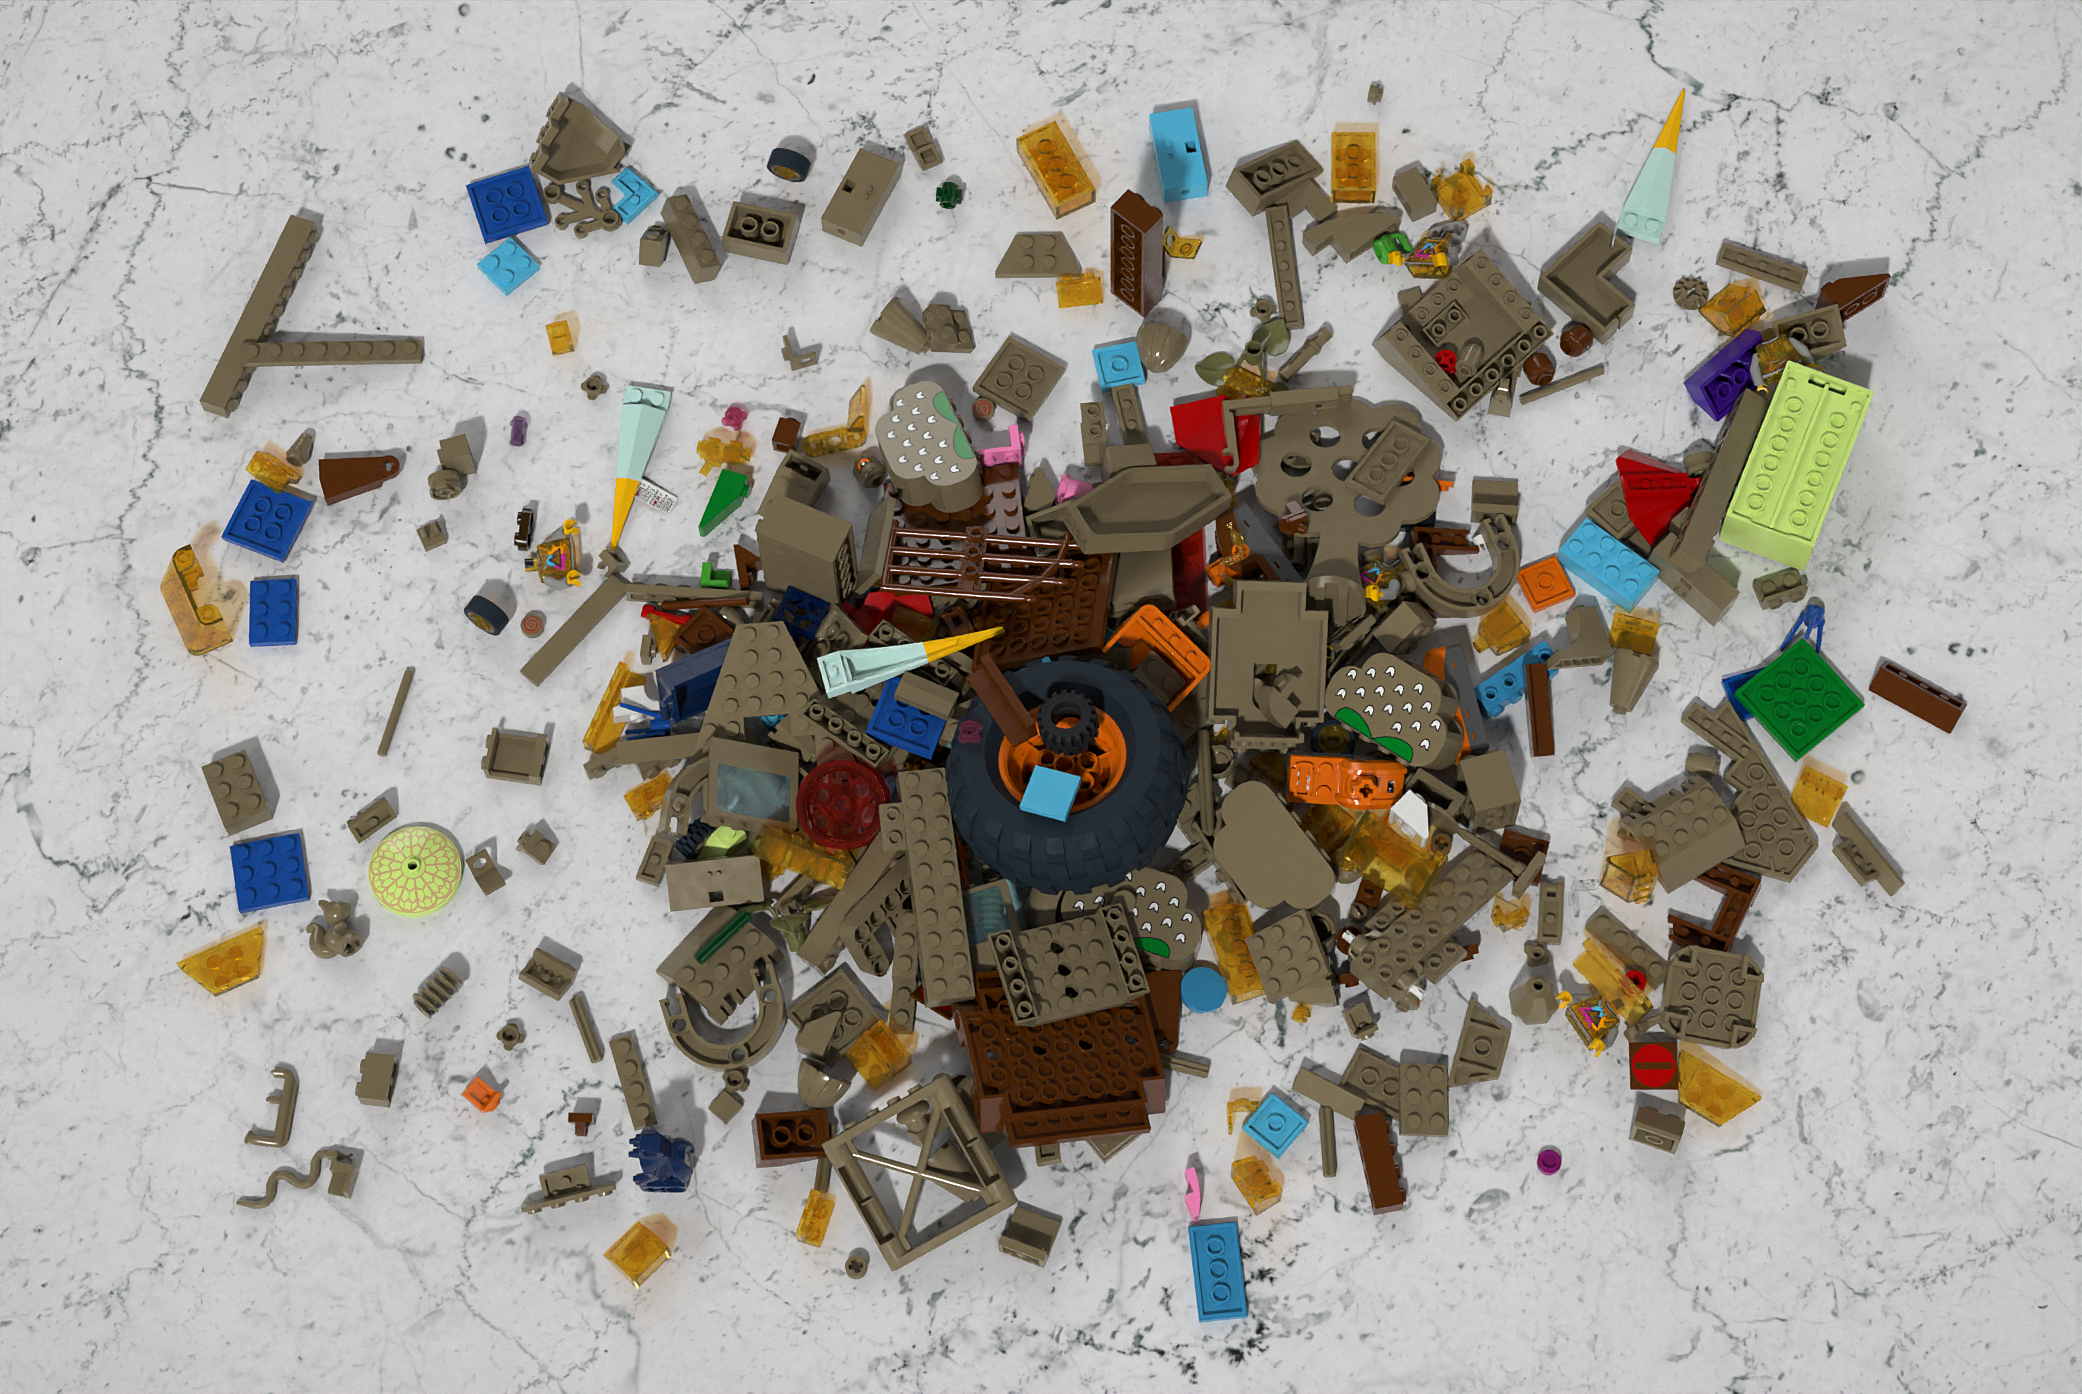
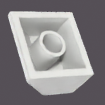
M1409 790L1390 809L1387 826L1420 855H1423L1426 851L1429 837L1427 804H1425L1426 801L1418 793L1414 794Z

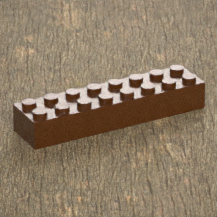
M1128 189L1110 207V292L1145 318L1161 301L1163 214L1158 207L1151 206L1145 202V199L1139 193H1133Z

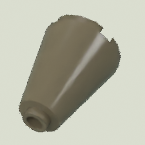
M894 297L882 310L878 320H875L870 328V332L915 354L920 355L921 352L926 354L930 349L926 329L899 298Z
M1617 648L1614 653L1609 705L1613 707V712L1626 715V712H1632L1658 670L1659 662L1645 654L1637 655L1633 654V650Z
M951 1137L928 1160L927 1170L982 1185L963 1152ZM933 1182L966 1203L970 1200L975 1203L981 1197L979 1194Z

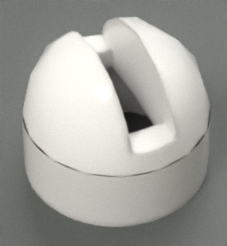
M1481 534L1472 539L1474 546L1478 545L1480 551L1486 550Z

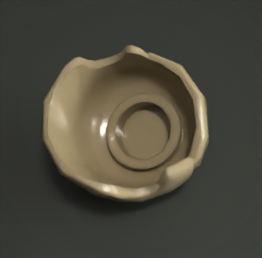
M1212 745L1210 747L1211 778L1224 779L1234 771L1236 759L1233 751L1227 746Z

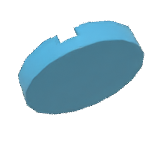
M1198 967L1191 969L1184 975L1180 983L1181 1000L1188 1009L1196 1013L1215 1012L1222 1006L1227 995L1224 979L1218 972L1210 968Z

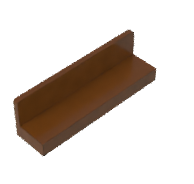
M986 654L981 657L980 660L983 668L969 675L967 679L1012 747H1017L1038 735L1036 724L990 655Z
M1886 660L1880 666L1869 687V691L1948 734L1953 731L1967 706L1966 703Z
M1546 663L1522 665L1530 757L1555 755Z

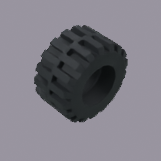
M1061 690V694L1055 692L1052 694V698L1047 697L1044 699L1045 705L1040 704L1038 708L1039 713H1037L1036 718L1042 742L1046 744L1050 751L1054 749L1055 754L1060 755L1061 752H1064V756H1070V753L1074 752L1075 755H1078L1080 750L1083 749L1084 752L1088 750V745L1095 743L1094 737H1098L1099 722L1096 709L1091 699H1086L1085 694L1080 693L1077 695L1075 690H1071V693H1067V690ZM1068 717L1080 720L1071 728L1064 729L1056 726L1058 722Z

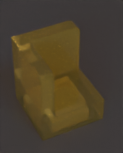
M567 320L545 325L553 356L575 351Z

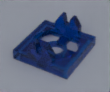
M788 586L771 622L783 621L790 635L793 636L794 642L800 640L801 637L813 641L831 603ZM796 601L797 604L793 605L790 602ZM798 607L799 609L804 608L808 614L800 616L795 612V609ZM784 609L792 612L794 616L792 622L785 618ZM809 619L815 622L808 627L799 626L801 620Z

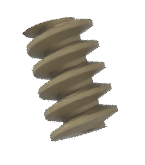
M443 966L439 968L441 975L434 973L432 975L434 981L429 979L426 981L428 989L421 986L419 988L421 995L417 993L412 995L414 1005L429 1019L432 1018L429 1011L438 1012L436 1004L439 1003L444 1006L443 997L451 999L452 996L449 991L458 992L456 984L463 985L461 980L451 970Z

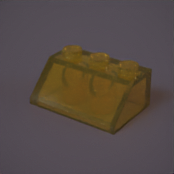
M1647 849L1606 857L1598 881L1599 886L1627 903L1635 902V904H1642L1651 899L1659 876L1653 850Z

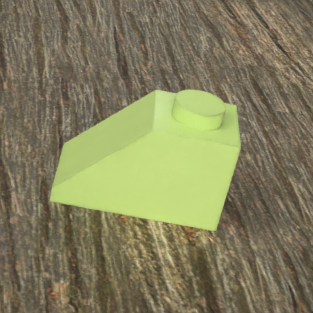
M719 826L711 834L698 858L736 854L747 843L746 833L743 830L736 831L732 830L731 827Z

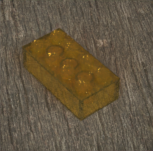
M1056 121L1016 138L1017 153L1056 220L1096 202V189Z

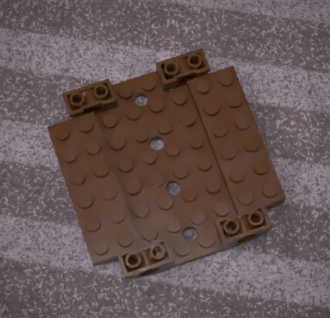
M1058 966V971L1061 975H1069L1070 972L1066 966ZM998 970L972 973L976 1002L951 1003V1010L960 1048L966 1047L973 1078L970 1093L980 1134L1003 1132L1005 1125L1010 1149L1150 1132L1151 1126L1148 1115L1165 1113L1166 1111L1165 1075L1144 995L1121 1006L1035 1027L1015 1025ZM1065 988V993L1068 997L1075 998L1077 996L1073 988ZM1125 1037H1133L1137 1044H1128L1125 1041ZM1085 1041L1089 1043L1091 1049H1082L1079 1042ZM1039 1046L1044 1049L1045 1054L1038 1055L1033 1051V1048ZM990 1051L995 1052L999 1059L991 1060L986 1053Z

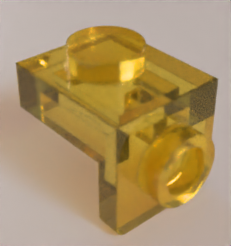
M1497 904L1493 906L1491 919L1495 927H1500L1502 933L1513 928L1518 930L1527 924L1526 922H1528L1530 913L1526 906L1504 915Z

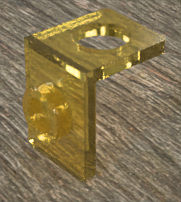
M1167 226L1163 233V246H1165V251L1169 257L1195 259L1202 241L1200 239L1180 238L1171 226ZM1169 234L1172 236V243L1170 246H1168L1167 244V237Z
M1241 1098L1236 1099L1235 1102H1227L1228 1135H1232L1231 1112L1256 1111L1259 1108V1101H1249V1099Z

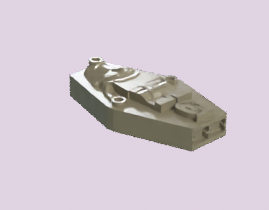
M1211 464L1133 467L1120 472L1067 505L1063 522L1083 554L1160 551L1172 548L1227 512L1232 501V494L1225 487L1219 473L1214 470Z

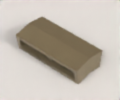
M905 671L894 693V699L948 721L959 693Z

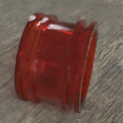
M832 760L815 767L805 776L797 793L796 812L803 830L812 840L832 849L853 850L865 847L873 842L881 830L878 806L880 804L892 803V798L885 780L876 770L855 761ZM845 771L848 782L836 784V773ZM854 773H857L860 777L855 779ZM828 777V783L823 782ZM862 784H865L869 789L868 795L864 798L860 797L857 792L858 787ZM821 789L827 790L829 795L825 802L819 801L817 797ZM842 801L848 802L845 805L847 809H841V807L843 806ZM868 808L875 812L870 823L863 821ZM821 814L829 822V825L821 828L816 820ZM848 821L852 824L853 828L850 834L845 835L841 830V826L844 822ZM861 826L867 827V828L861 833ZM832 830L834 837L829 835L828 832Z

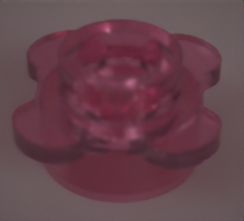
M732 406L727 409L725 417L722 418L721 422L723 426H730L735 431H739L742 429L743 421L748 416L745 411Z
M971 720L960 723L958 741L962 744L965 742L978 744L981 741L979 735L982 730V724Z

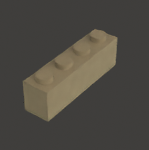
M687 194L668 197L660 214L694 284L714 280L721 264Z

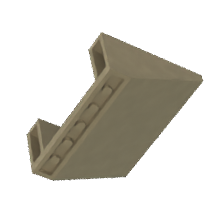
M1482 250L1466 259L1448 275V279L1445 278L1371 344L1388 364L1455 422L1460 420L1500 383L1501 378L1505 379L1554 335L1552 330ZM1468 344H1476L1482 348L1483 360L1476 375L1472 377H1464L1458 372L1449 377L1435 361L1436 354L1442 350H1451L1455 353L1458 360L1463 348Z

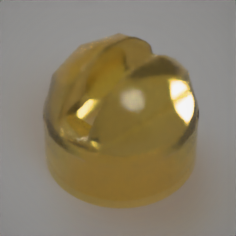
M1300 1003L1291 1019L1303 1024L1308 1022L1306 1017L1310 1018L1311 1012L1307 1006Z

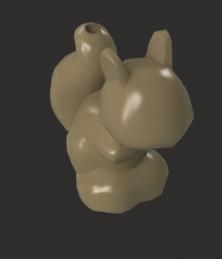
M319 900L318 905L324 911L325 920L330 924V927L325 933L323 926L313 922L307 925L306 932L311 933L309 946L313 954L322 959H330L338 954H341L343 957H349L358 952L363 946L364 939L356 931H351L350 926L346 924L352 912L351 903L339 900L331 902Z

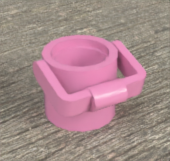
M1063 474L1056 494L1057 505L1087 494L1093 490L1092 484L1072 479L1070 475Z

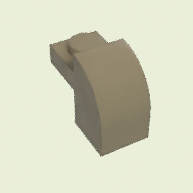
M1282 673V675L1275 679L1273 687L1263 685L1258 698L1260 711L1276 727L1286 729L1299 711L1287 700L1300 682L1295 675Z

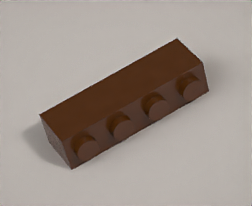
M1383 1112L1354 1117L1353 1126L1373 1215L1402 1210L1403 1202H1406V1193L1404 1187L1400 1188L1398 1179H1401L1399 1165H1395L1393 1156H1396L1394 1142H1389L1388 1133H1391L1389 1120L1384 1119Z

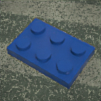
M296 579L250 581V647L296 645Z

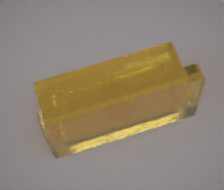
M1615 612L1608 640L1611 647L1633 650L1634 653L1652 656L1660 623Z

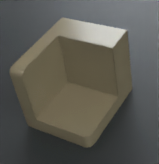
M332 1160L329 1168L332 1178L328 1193L351 1199L359 1171L355 1165Z

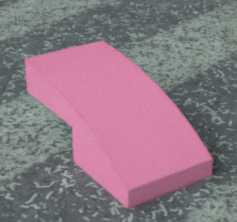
M1194 1167L1186 1169L1184 1175L1191 1191L1190 1194L1185 1195V1204L1193 1223H1196L1200 1214V1188Z

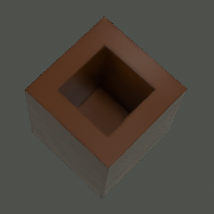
M780 417L772 438L773 450L788 453L791 449L796 452L803 433L801 422L791 417Z

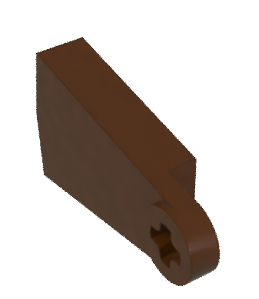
M392 455L383 457L318 459L319 480L327 506L382 487V482L397 477L401 471L398 459ZM391 463L393 466L391 471H387L386 464Z
M1181 970L1144 973L1150 992L1144 996L1158 1051L1163 1054L1174 1055L1178 1048ZM1164 1039H1167L1168 1043H1172L1167 1050L1164 1049V1046H1159V1044H1163Z

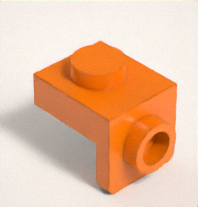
M475 1076L460 1095L481 1113H487L488 1111L493 1112L501 1102L499 1098L502 1094L499 1091L493 1090L481 1078Z

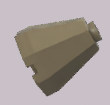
M790 714L775 726L777 729L775 733L771 731L767 735L766 740L773 747L798 752L799 760L805 764L810 761L814 764L817 761L815 735L791 737Z
M1326 956L1332 974L1288 996L1290 1002L1325 1007L1339 1006V988L1336 989L1337 976L1330 956Z
M1542 975L1521 977L1509 992L1511 1014L1515 1017L1518 1016L1526 1025L1547 1023L1551 1016L1559 1009V1000L1555 999L1558 995L1556 986Z

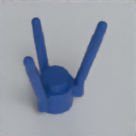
M1808 605L1806 612H1801L1798 621L1779 650L1783 651L1804 622V625L1807 626L1805 639L1809 638L1812 629L1818 627L1816 653H1820L1823 626L1825 624L1823 619L1825 610L1818 605Z
M622 702L619 703L620 707L655 717L654 720H650L649 728L625 730V734H640L627 737V741L670 735V718L663 720L658 712Z

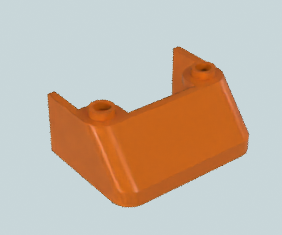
M1145 605L1123 622L1104 642L1103 652L1096 654H1105L1115 642L1121 646L1129 647L1141 639L1186 681L1184 686L1166 705L1169 711L1172 712L1209 672L1211 662L1156 606Z

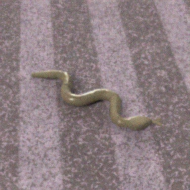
M336 1149L319 1151L311 1160L310 1174L307 1179L301 1180L285 1170L276 1171L268 1178L264 1200L260 1202L237 1200L236 1204L252 1209L267 1207L274 1199L275 1186L278 1180H286L292 1186L299 1189L310 1188L318 1180L319 1162L322 1158L327 1157L329 1160L334 1161L347 1158L351 1162L352 1159L350 1157L353 1156V1153L344 1155Z

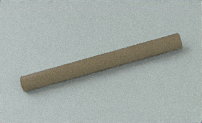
M1602 366L1523 395L1519 397L1520 403L1525 405L1603 375L1604 369Z
M405 670L377 751L379 756L385 757L414 674L412 671Z

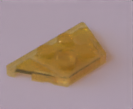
M259 926L177 962L179 969L213 996L217 997L260 977L264 931Z
M1682 1049L1679 1052L1678 1103L1717 1127L1727 1123L1761 1100L1762 1097L1687 1051Z

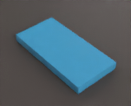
M1236 1222L1188 1226L1199 1323L1247 1318Z

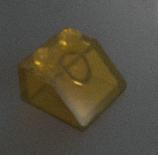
M1728 284L1704 306L1698 309L1699 314L1722 335L1734 338L1749 325L1758 321L1760 316L1767 311L1755 289L1734 284Z
M1254 1155L1231 1163L1230 1177L1255 1215L1258 1216L1281 1201V1192L1283 1191L1276 1180L1272 1181L1267 1174L1269 1169L1263 1160L1259 1161Z
M637 1222L603 1256L638 1289L672 1254L669 1247L653 1231Z

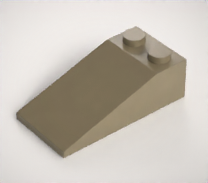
M1295 140L1233 169L1226 188L1254 217L1264 212L1265 208L1273 207L1276 201L1308 179L1312 181L1318 177L1324 170L1302 145Z

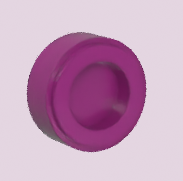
M1553 1150L1541 1152L1537 1159L1538 1170L1544 1175L1556 1174L1561 1167L1560 1155Z

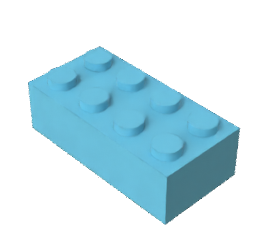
M1587 518L1561 547L1557 557L1563 567L1629 614L1654 586L1660 573L1659 569Z

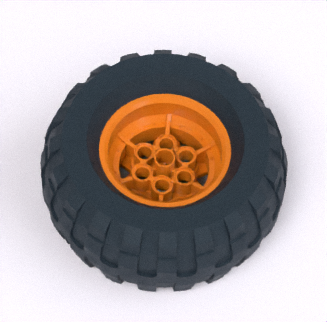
M1066 655L1059 656L1058 661L1043 663L1042 659L1025 663V669L1014 674L1010 671L1005 672L1002 675L1034 720L1038 735L1017 747H1012L979 696H975L967 715L961 717L957 725L945 768L948 802L959 833L982 862L994 871H999L1010 882L1023 888L1027 886L1035 887L1040 893L1048 895H1058L1059 891H1073L1075 895L1092 893L1093 887L1107 884L1110 888L1125 881L1126 874L1135 869L1141 871L1152 861L1158 848H1163L1166 845L1187 798L1188 762L1182 734L1174 722L1171 712L1164 702L1132 673L1125 669L1118 671L1109 662L1093 658L1090 662H1082L1076 656ZM1061 690H1067V693L1075 690L1077 695L1083 693L1086 695V699L1090 698L1096 709L1099 734L1098 737H1094L1095 743L1093 745L1089 744L1088 747L1096 750L1101 755L1097 757L1094 753L1088 752V750L1084 752L1083 749L1079 751L1080 754L1064 756V752L1058 755L1055 754L1054 750L1050 751L1046 744L1042 742L1036 718L1037 713H1039L1038 708L1040 704L1045 705L1044 699L1047 697L1052 698V694L1055 692L1061 694ZM1068 717L1062 719L1056 726L1064 729L1071 728L1080 720ZM1050 761L1053 762L1052 764L1045 765V763H1048ZM1036 765L1081 777L1082 781L1066 822L1020 810V804L1028 784H1025L1027 771L1032 774ZM1087 765H1093L1091 768H1085ZM1107 782V785L1104 789L1101 785ZM1083 786H1090L1087 789H1081Z

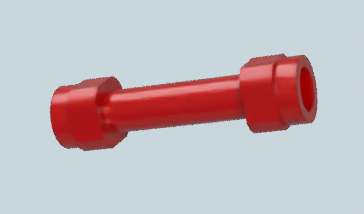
M644 604L641 611V617L646 620L653 621L655 618L682 625V627L693 617V615L689 614L680 616L657 610L656 606Z

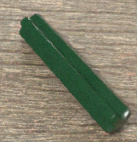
M741 910L694 954L695 960L701 965L707 962L751 921L750 914L745 910Z

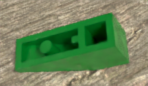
M722 468L698 526L701 537L707 536L742 505L744 498L749 497L751 486L749 485L748 476Z

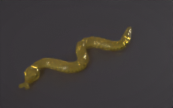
M1230 522V525L1226 524V527L1231 530L1230 538L1233 544L1238 547V552L1223 558L1218 564L1217 570L1220 579L1233 590L1234 579L1227 574L1226 568L1231 564L1241 561L1245 555V546L1243 544V536L1233 529V522ZM1233 597L1222 601L1217 607H1233Z

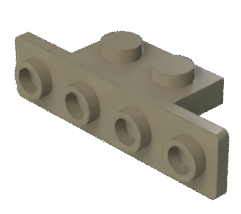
M1847 812L1842 813L1832 824V827L1845 842L1837 845L1832 852L1861 887L1877 880L1889 896L1895 895L1905 882Z
M586 1163L540 1174L539 1179L544 1198L522 1203L521 1211L522 1213L535 1214L541 1212L543 1207L559 1208L565 1206L567 1201L583 1202L588 1200L589 1196L598 1194L599 1197L607 1196L613 1193L612 1190L616 1189V1182L614 1180L592 1186Z

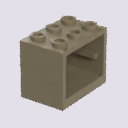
M1492 749L1485 752L1484 755L1477 757L1469 755L1462 758L1458 764L1454 788L1467 797L1463 815L1468 830L1475 835L1514 826L1521 798L1505 750L1497 751V749Z

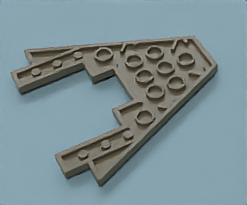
M783 621L736 625L688 765L709 757V755L703 754V745L710 737L746 741L744 718L790 714L791 737L815 735L820 805L844 803L842 780L864 778L857 761L849 750L800 717V713L814 698L819 700L822 694ZM717 782V809L728 812L726 783ZM705 783L698 790L702 791L704 813L707 811L708 783Z
M1726 700L1715 715H1712L1695 702L1682 717L1681 723L1735 762L1723 780L1740 792L1728 809L1737 821L1746 848L1720 864L1790 883L1818 849V843L1730 702ZM1625 786L1611 806L1624 816H1630V813L1636 811L1644 817L1642 806L1645 804L1649 805V802ZM1622 829L1618 831L1617 836L1619 838L1637 842L1632 834L1628 838Z

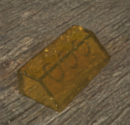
M772 825L769 828L764 826L761 828L750 847L755 857L842 890L852 866L848 855L839 851H835L834 854L826 851L827 847L816 842L813 845L804 842L805 839L795 834L789 837L782 834V829Z
M1223 904L1201 911V922L1220 974L1226 984L1231 1004L1235 1005L1266 995L1245 941L1246 938L1256 933L1246 905Z

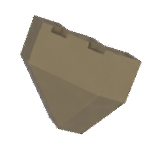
M559 92L548 108L546 114L548 121L545 126L541 127L536 143L539 144L538 149L530 156V170L557 185L621 172L619 163L623 160L630 145L590 108Z

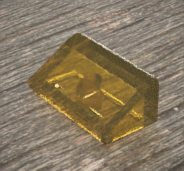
M861 385L849 401L847 432L864 431L867 404L865 385Z

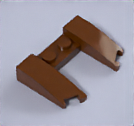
M1413 527L1410 532V551L1414 549L1416 544L1422 543L1436 573L1437 555L1478 554L1479 547L1478 545L1473 547L1469 545L1466 536L1471 533L1470 530ZM1414 555L1412 556L1413 564H1417V560ZM1416 572L1418 577L1425 578L1424 574ZM1413 593L1411 597L1412 602L1420 603L1433 618H1454L1432 610Z
M1718 864L1693 879L1727 896L1711 931L1668 914V923L1673 924V935H1668V939L1683 948L1699 945L1698 947L1730 953L1733 948V942L1749 908L1753 906L1761 889L1760 879L1723 864Z

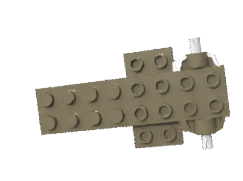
M1476 848L1412 907L1396 896L1365 924L1364 930L1368 932L1367 934H1360L1356 937L1347 930L1342 935V938L1350 943L1347 958L1350 963V973L1384 1000L1388 997L1402 1000L1411 993L1422 1000L1427 993L1418 986L1422 979L1427 978L1436 985L1467 956V950L1451 939L1450 936L1511 882L1513 874Z

